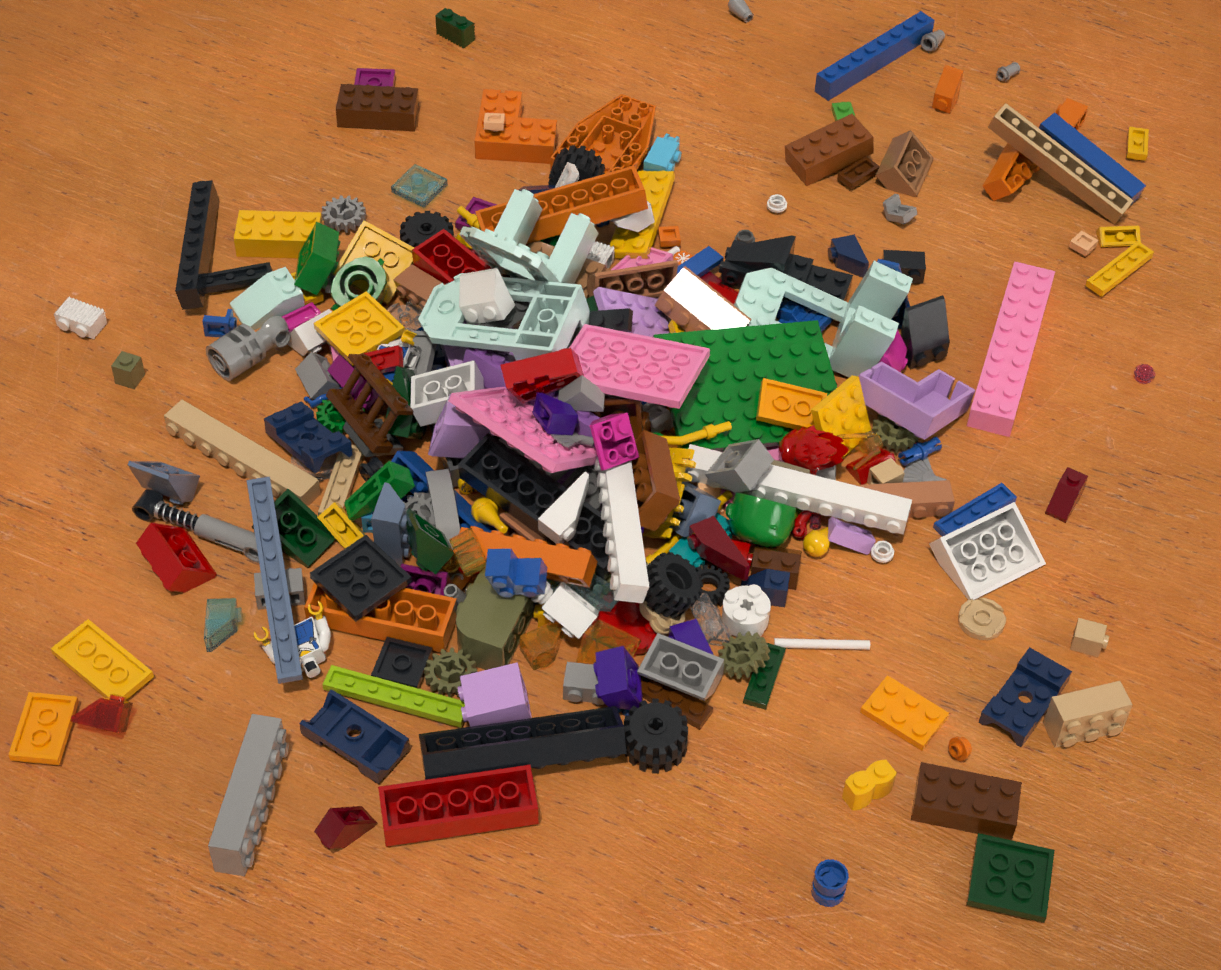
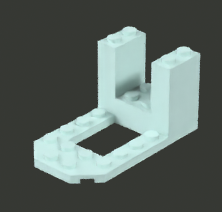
M514 189L494 232L488 229L481 231L475 227H463L459 234L492 269L498 268L502 274L518 279L574 284L594 244L598 231L588 216L581 213L577 216L571 213L550 258L540 251L537 254L533 253L526 246V243L543 209L539 205V201L533 197V193L522 189V191Z
M873 261L849 302H846L776 269L768 268L746 274L734 305L752 319L748 326L780 324L775 318L783 296L839 321L840 323L832 346L825 343L832 370L847 377L852 375L859 376V374L878 364L894 340L899 323L891 319L908 295L913 278Z
M459 274L453 277L454 281L446 285L441 283L433 288L418 318L420 325L434 344L513 352L515 360L518 361L559 351L564 348L568 349L584 324L589 325L590 310L580 284L502 277L513 301L531 302L518 330L463 324L465 317L459 307L461 276Z

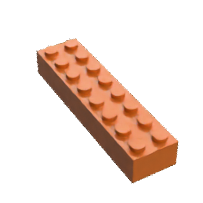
M635 166L534 194L533 197L539 201L538 203L543 210L526 244L561 235L571 213L577 216L579 213L584 214L590 218L592 223L599 224L648 209L645 189ZM508 202L475 211L481 231H485V229L495 231Z

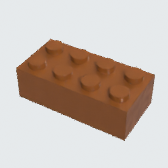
M853 114L847 115L785 145L786 163L806 186L874 153L873 136Z
M643 430L635 440L639 458L631 460L640 526L656 531L666 521L673 508L678 506L680 496L667 439Z

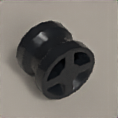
M376 456L372 457L368 463L360 464L358 468L364 481H368L383 467V464Z

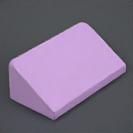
M834 517L829 518V541L866 555L870 553L876 540L869 530Z

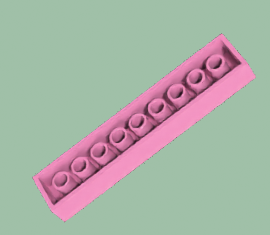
M1014 261L967 422L968 427L1010 437L1055 271Z

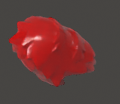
M813 425L798 430L794 429L787 433L779 442V457L782 462L809 469L810 474L816 476L818 470L830 468L843 462L844 459L841 457L848 453L849 448L841 443L844 441L843 438L835 436L833 433L816 430Z

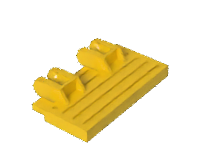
M669 448L681 501L685 487L684 484H681L682 481H692V476L685 473L686 468H695L696 462L692 461L695 450ZM678 504L676 508H673L666 521L656 531L644 528L643 537L670 539L673 529L669 527L679 526L680 524L677 518L672 517L673 513L683 512L684 507Z

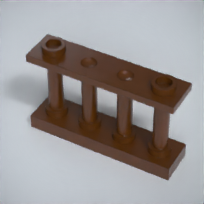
M363 353L349 354L348 358L354 364V370L343 388L329 389L326 397L372 453H390L393 445L388 441L386 435L398 415H412L414 411L408 405V401L401 397L373 364L372 359L368 355ZM362 374L367 382L355 401L351 391ZM374 388L379 396L367 415L363 410V405ZM386 402L391 411L379 429L374 421Z

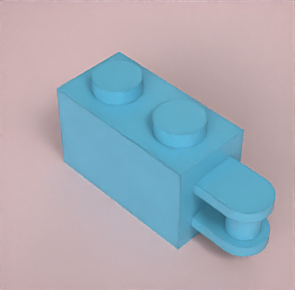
M667 133L664 138L657 137L644 160L643 171H674L675 163H679L682 154L679 151L680 137L676 136L674 138Z

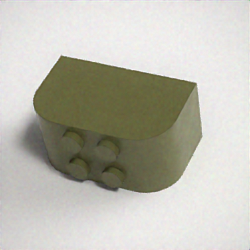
M484 568L478 574L474 583L469 584L464 602L461 601L457 607L456 628L458 651L462 649L463 656L471 655V661L476 662V667L488 670L510 664L534 616L535 604L539 603L533 602L531 597L524 595H513L512 597L498 595L486 579V568Z

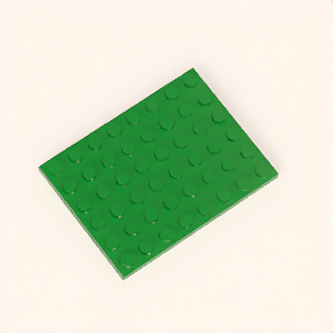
M818 320L653 335L654 338L710 348V356L680 409L669 407L676 436H683L702 430L704 426L710 424L715 426L729 421L732 426L731 430L719 433L714 438H703L679 445V448L688 449L691 444L723 452L729 444L759 439L764 447L779 446V442H781L783 437L794 429L756 420L760 386L763 378L825 392L827 396L837 388Z

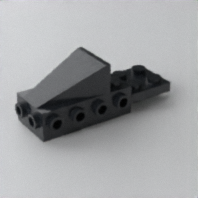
M793 235L753 243L734 240L731 247H727L725 253L726 260L721 261L719 273H722V284L740 290L747 273L773 268L844 301L851 286L853 275L813 265L814 259L795 255L796 236ZM783 296V299H782V300H788V301H789L790 299H788V298H786V297Z

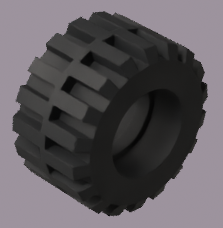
M664 552L647 566L649 589L644 601L657 614L662 613L664 617L671 616L672 618L681 616L702 595L703 590L701 588L703 587V582L700 581L701 576L696 572L695 566L689 563V560L683 559L679 554L674 555L673 552H668L667 554Z

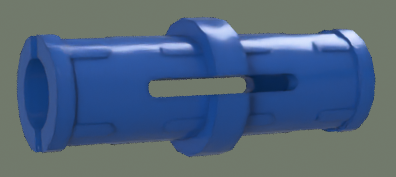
M933 437L923 443L918 442L914 444L912 448L898 454V458L905 457L899 460L900 463L906 466L918 459L923 460L927 458V455L941 450L942 444L936 446L941 441L939 438Z

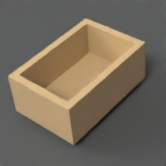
M1116 681L1052 697L1043 725L1054 748L1061 746L1070 747L1077 742L1085 740L1094 741L1098 737L1106 735L1115 736L1122 732L1133 704L1121 681Z

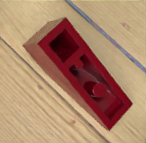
M714 515L689 526L687 541L691 549H695L700 557L741 580H748L749 563Z

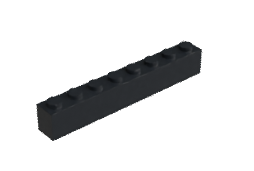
M213 180L192 183L175 289L182 310L204 306L219 197Z

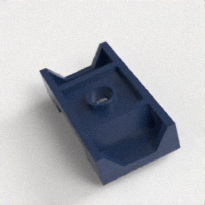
M303 402L295 403L264 418L266 433L314 473L319 472L326 457L339 451L348 457L353 456L351 441L339 431L332 433L314 418V411Z
M1029 647L1007 682L983 709L978 723L982 725L994 723L1010 732L1016 745L1022 748L1047 713L1051 698L1060 695L1069 682L1072 671ZM1018 697H1028L1031 702L1023 703Z
M332 689L328 692L323 707L311 720H302L299 723L302 735L319 746L322 744L327 745L358 765L359 772L378 784L410 749L408 737ZM351 730H359L361 732L357 737L348 735Z

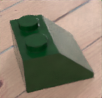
M409 508L406 511L408 542L412 549L411 553L417 559L416 564L422 570H430L437 574L453 556L454 552L442 531Z

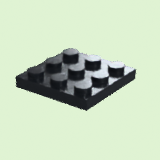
M364 535L310 572V578L355 622L412 583L411 576L367 535Z

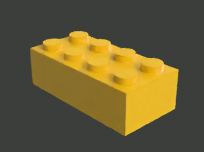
M239 210L234 234L236 256L298 259V254L316 221L322 224L321 212Z

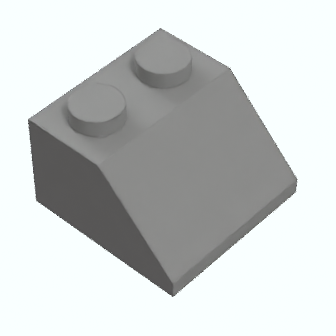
M759 439L729 444L705 475L708 479L735 493L749 492L756 487V482L759 478L768 472V467L774 459Z

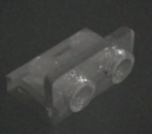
M702 593L690 609L695 619H697L708 644L723 646V642H730L729 629L723 623L720 611L716 605L712 604L709 595Z

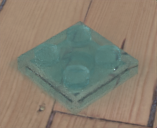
M414 164L391 186L392 193L425 208L448 185L446 178Z

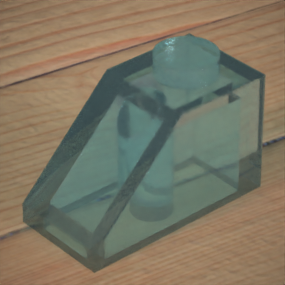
M596 574L593 575L590 588L571 585L575 592L599 611L611 612L618 603L617 600H614V593L610 589V583Z
M236 598L207 599L204 642L207 652H212L237 632L238 622H242V608H238Z

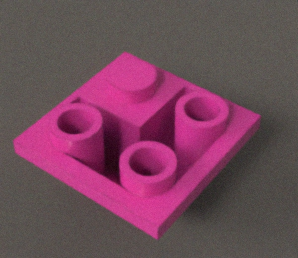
M628 413L611 414L596 419L589 425L601 471L639 458Z

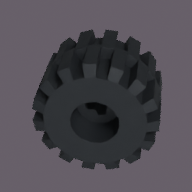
M575 145L569 147V150L563 148L560 154L558 153L555 157L548 177V184H557L567 162L575 164L579 172L578 181L605 174V165L601 164L602 158L600 155L595 156L594 150L590 149L588 151L585 150L586 146L576 148Z
M425 211V213L415 212L413 217L409 215L405 218L406 222H402L400 225V240L414 248L442 229H445L454 236L452 222H449V218L446 216L441 217L439 212L434 214L430 213V211Z
M652 699V703L647 704L646 700L639 702V708L633 706L629 710V715L625 716L624 730L627 753L625 756H629V762L633 766L639 763V770L646 772L647 767L652 768V774H659V768H664L665 772L672 770V763L678 766L682 761V756L685 757L688 741L687 718L685 715L681 716L682 710L678 706L672 708V702L665 700L663 704L659 703V699Z

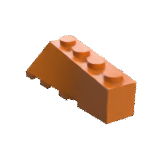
M1007 143L985 180L983 188L993 201L1013 194L1041 168Z

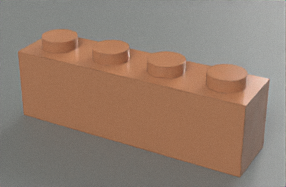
M412 264L393 279L397 286L396 292L402 298L406 297L414 306L419 305L422 310L433 288L442 283Z
M950 480L860 485L863 488L912 499L908 518L944 517L953 511L955 503Z

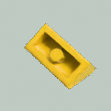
M1139 226L1099 227L1096 230L1100 247L1132 246L1137 241L1141 243Z
M338 502L331 504L317 517L344 549L366 535L354 520H349L347 512Z

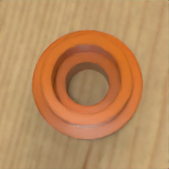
M956 736L949 741V752L956 760L964 761L971 754V744L965 737Z

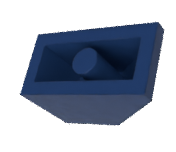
M855 234L831 239L828 256L830 260H833L836 268L863 278L868 271L869 261Z
M765 569L748 576V580H742L741 586L758 585L768 596L771 606L785 608L790 572Z

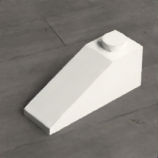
M584 472L538 518V530L555 543L563 544L565 541L568 542L576 533V527L589 487V474L587 472Z

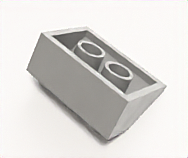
M657 633L637 674L705 701L715 692L724 674V659Z

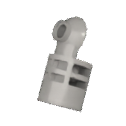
M273 316L264 322L261 329L255 332L250 326L243 323L206 347L207 358L219 376L227 381H231L263 360L268 350L286 346L291 337L288 324L281 316Z

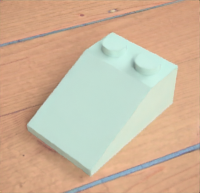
M286 267L265 274L230 302V306L241 324L244 323L253 330L261 328L269 318L273 316L282 317L305 306L303 292L298 286L294 285L295 280Z

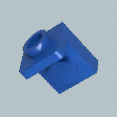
M232 309L227 310L225 317L204 315L202 321L204 334L208 337L221 338L237 327V318L233 316Z

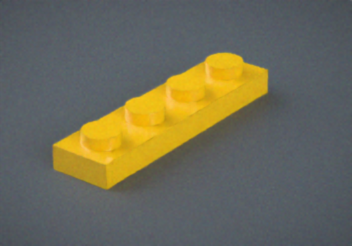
M1137 241L1086 281L1085 286L1102 297L1153 257L1154 251Z

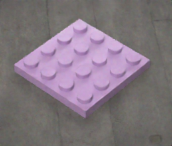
M597 287L593 291L598 310L625 308L633 310L632 332L628 333L653 337L655 334L670 333L669 323L665 314L654 306L658 299Z

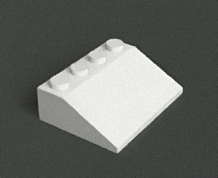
M1015 502L929 543L939 565L968 600H975L1046 564Z

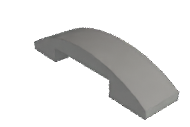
M449 470L425 472L435 527L445 534L452 550H454L460 532V525Z

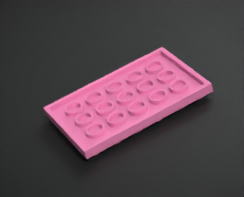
M584 324L569 347L579 356L584 377L595 384L603 393L678 409L682 406L710 356V348Z
M506 387L451 393L448 400L456 406V410L471 416L475 423L490 429L491 434L506 440L510 447L525 453L524 456L538 462L547 472L555 473L588 465L591 466L595 464L596 457H598L594 446L576 444L567 448L558 443L551 434L545 432L533 415L534 406L528 402L522 403Z

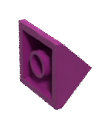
M401 564V567L412 578V583L405 588L445 596L444 588L452 584V580L447 572L438 571L437 574H434L430 570L424 571L417 566Z

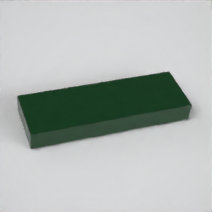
M767 643L770 649L768 653L770 659L764 661L766 665L764 668H757L759 673L752 672L743 699V704L764 710L767 709L786 652V648Z

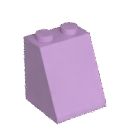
M450 394L434 426L428 455L464 458L487 433L493 437L494 435L484 425L475 423L468 414L456 410V406L448 401L451 396Z
M518 662L460 676L462 686L458 687L460 700L465 703V707H461L464 722L469 721L471 727L532 718L527 689Z

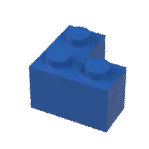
M488 549L485 577L497 594L502 597H512L513 595L535 597L537 594H545L548 567L542 558H517L512 549Z

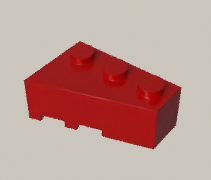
M564 348L559 351L500 365L507 390L522 403L536 399L537 392L544 394L552 393L563 388L581 375L584 376L579 356L571 348Z

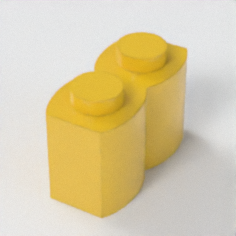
M887 760L876 761L866 771L855 772L846 779L842 798L852 811L863 809L873 799L883 798L892 791L897 772Z

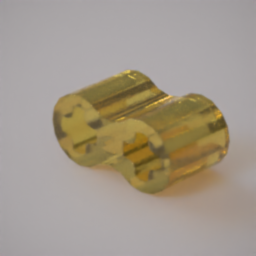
M471 528L449 539L459 565L467 577L486 568L487 559L481 549L477 536Z

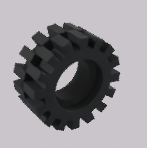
M703 565V569L700 566L696 567V572L700 574V581L703 584L709 583L717 587L714 591L703 590L702 595L695 602L698 608L701 609L702 605H704L705 610H709V606L717 609V604L720 607L723 605L725 593L730 587V580L727 578L726 572L722 574L723 569L720 567L718 570H715L716 566L711 565V569L708 568V565Z

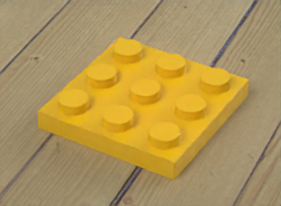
M363 220L339 261L333 276H336L337 272L345 264L353 261L355 258L367 256L376 261L381 258L385 261L383 268L388 277L387 292L383 303L389 305L397 288L393 279L413 263L412 249L414 247ZM356 280L351 284L363 292L369 289V284L365 280Z
M367 291L313 323L315 330L352 366L354 364L349 360V354H364L376 351L379 345L392 342L405 331V327Z
M850 376L811 409L816 430L833 433V435L843 438L844 441L841 443L849 448L848 453L872 432L858 376Z

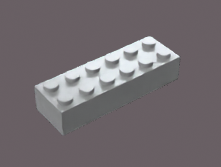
M251 715L208 844L215 872L245 877L247 868H251L253 865V849L255 845L260 843V827L262 822L265 823L267 820V805L269 800L272 801L274 798V783L281 776V761L283 757L286 758L289 750V743L285 740L286 729H283L281 718Z

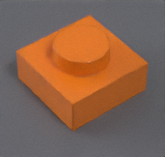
M678 226L658 227L660 247L681 245Z

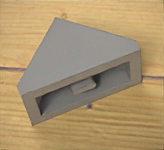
M581 375L559 390L558 400L570 404L577 411L603 412L605 393Z

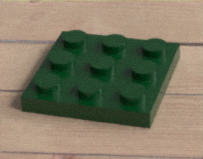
M978 833L966 905L1045 923L1055 850Z

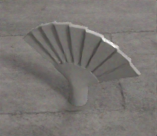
M576 432L573 435L551 434L553 439L567 448L576 444L591 447L594 445L593 437L579 435Z
M928 457L911 462L904 470L903 483L947 480L934 474Z

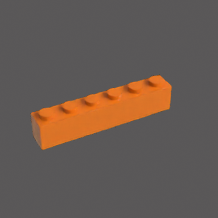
M470 526V528L461 527L453 550L454 555L462 562L486 566L488 549H512L517 558H542L548 567L546 579L590 588L598 562L592 555V552L585 548L575 550L561 543H556L555 546L541 539L530 541L520 535L505 536L504 533L492 530L491 533L485 532L476 526Z

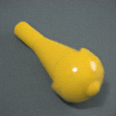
M482 497L473 503L471 515L478 523L491 525L504 534L508 531V527L499 518L498 506L489 498Z
M828 527L818 531L813 530L805 536L803 547L807 554L812 557H820L828 551L831 542L828 539Z

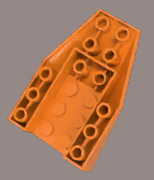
M620 94L577 122L551 156L550 171L557 154H560L563 148L569 150V147L575 145L576 148L586 146L585 150L590 151L592 149L595 151V156L600 155L602 158L601 164L605 165V174L630 166H635L637 171L649 148L656 106Z

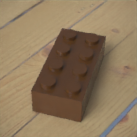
M341 84L336 104L337 127L415 132L419 110L418 88Z
M921 762L917 775L911 820L1012 840L1017 826L1022 782Z

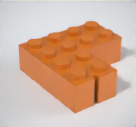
M483 89L474 141L475 159L550 164V158L556 150L557 120L521 118L522 92L511 90L501 93V90ZM485 113L505 114L504 130L490 131L484 129Z

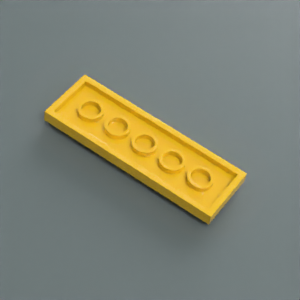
M637 171L644 186L647 201L651 203L655 222L639 232L616 225L610 242V247L613 246L615 248L614 258H624L628 255L631 259H636L638 256H641L642 259H648V254H650V249L675 179L674 171Z

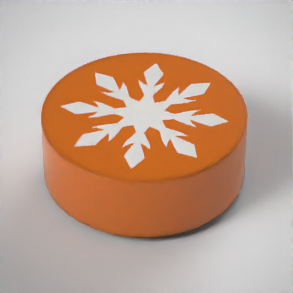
M679 251L674 254L673 260H677L678 265H681L693 256L689 252Z

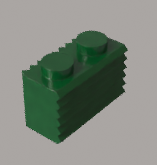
M444 8L435 15L436 35L442 36V38L448 39V41L462 48H466L475 40V23L466 17L460 16L447 8Z

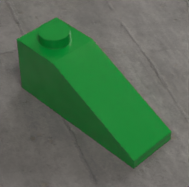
M388 461L344 502L349 520L353 521L374 512L384 482L391 485L400 499L415 487L410 470Z

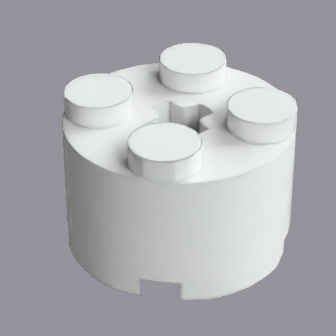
M755 584L738 586L728 590L723 600L721 617L722 627L725 632L730 636H737L739 632L742 636H745L747 631H750L752 636L757 632L761 637L769 623L771 604L768 596Z

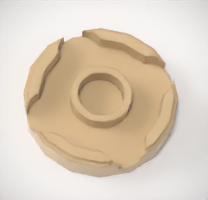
M979 598V600L970 599L961 606L958 622L962 631L968 636L977 640H991L997 638L1003 632L1006 616L1003 613L1002 607L993 600L987 598Z

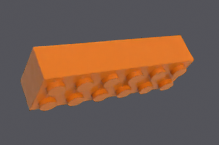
M315 582L304 606L306 619L313 617L315 620V615L309 612L308 605L311 604L313 612H318L320 610L318 601H320L324 608L322 616L326 617L329 629L384 641L386 637H391L432 647L433 651L441 652V649L446 650L457 616V598L409 588H403L356 622Z

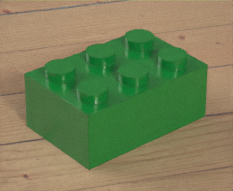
M316 221L298 254L295 286L315 295H318L320 289H325L329 281L328 275L330 272L334 273L338 266L336 260L339 256V251L337 250L341 243L338 240V231Z

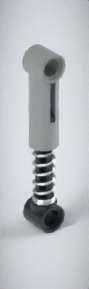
M146 489L132 507L133 513L143 521L148 522L153 518H163L166 522L170 520L171 524L177 523L179 527L191 528L196 536L242 552L250 560L259 563L255 532L206 514L197 517V513L192 515L190 511L184 512L183 508L178 510L176 506L170 507L169 503L166 504L160 494L150 489Z

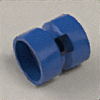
M827 859L816 866L811 893L818 904L825 907H834L841 903L849 878L845 865L840 861Z

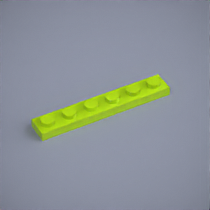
M331 665L322 684L323 690L326 691L332 689L344 696L460 728L464 723L461 707H465V703L451 697Z

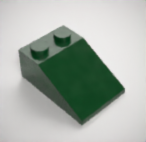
M396 366L392 386L401 397L408 401V405L411 407V376H415L414 370ZM388 406V409H387L386 418H387L389 412L391 411V408H390L389 406ZM414 414L398 415L388 434L422 439V435L424 436L426 433L427 425L420 426Z
M287 489L274 502L282 552L308 568L336 538L317 518L318 516L291 490Z

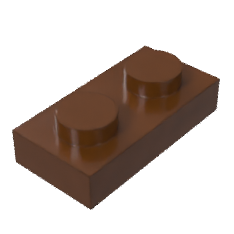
M865 156L839 172L837 179L852 190L876 175L880 166Z

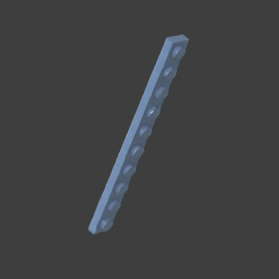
M270 476L247 480L278 684L303 680Z

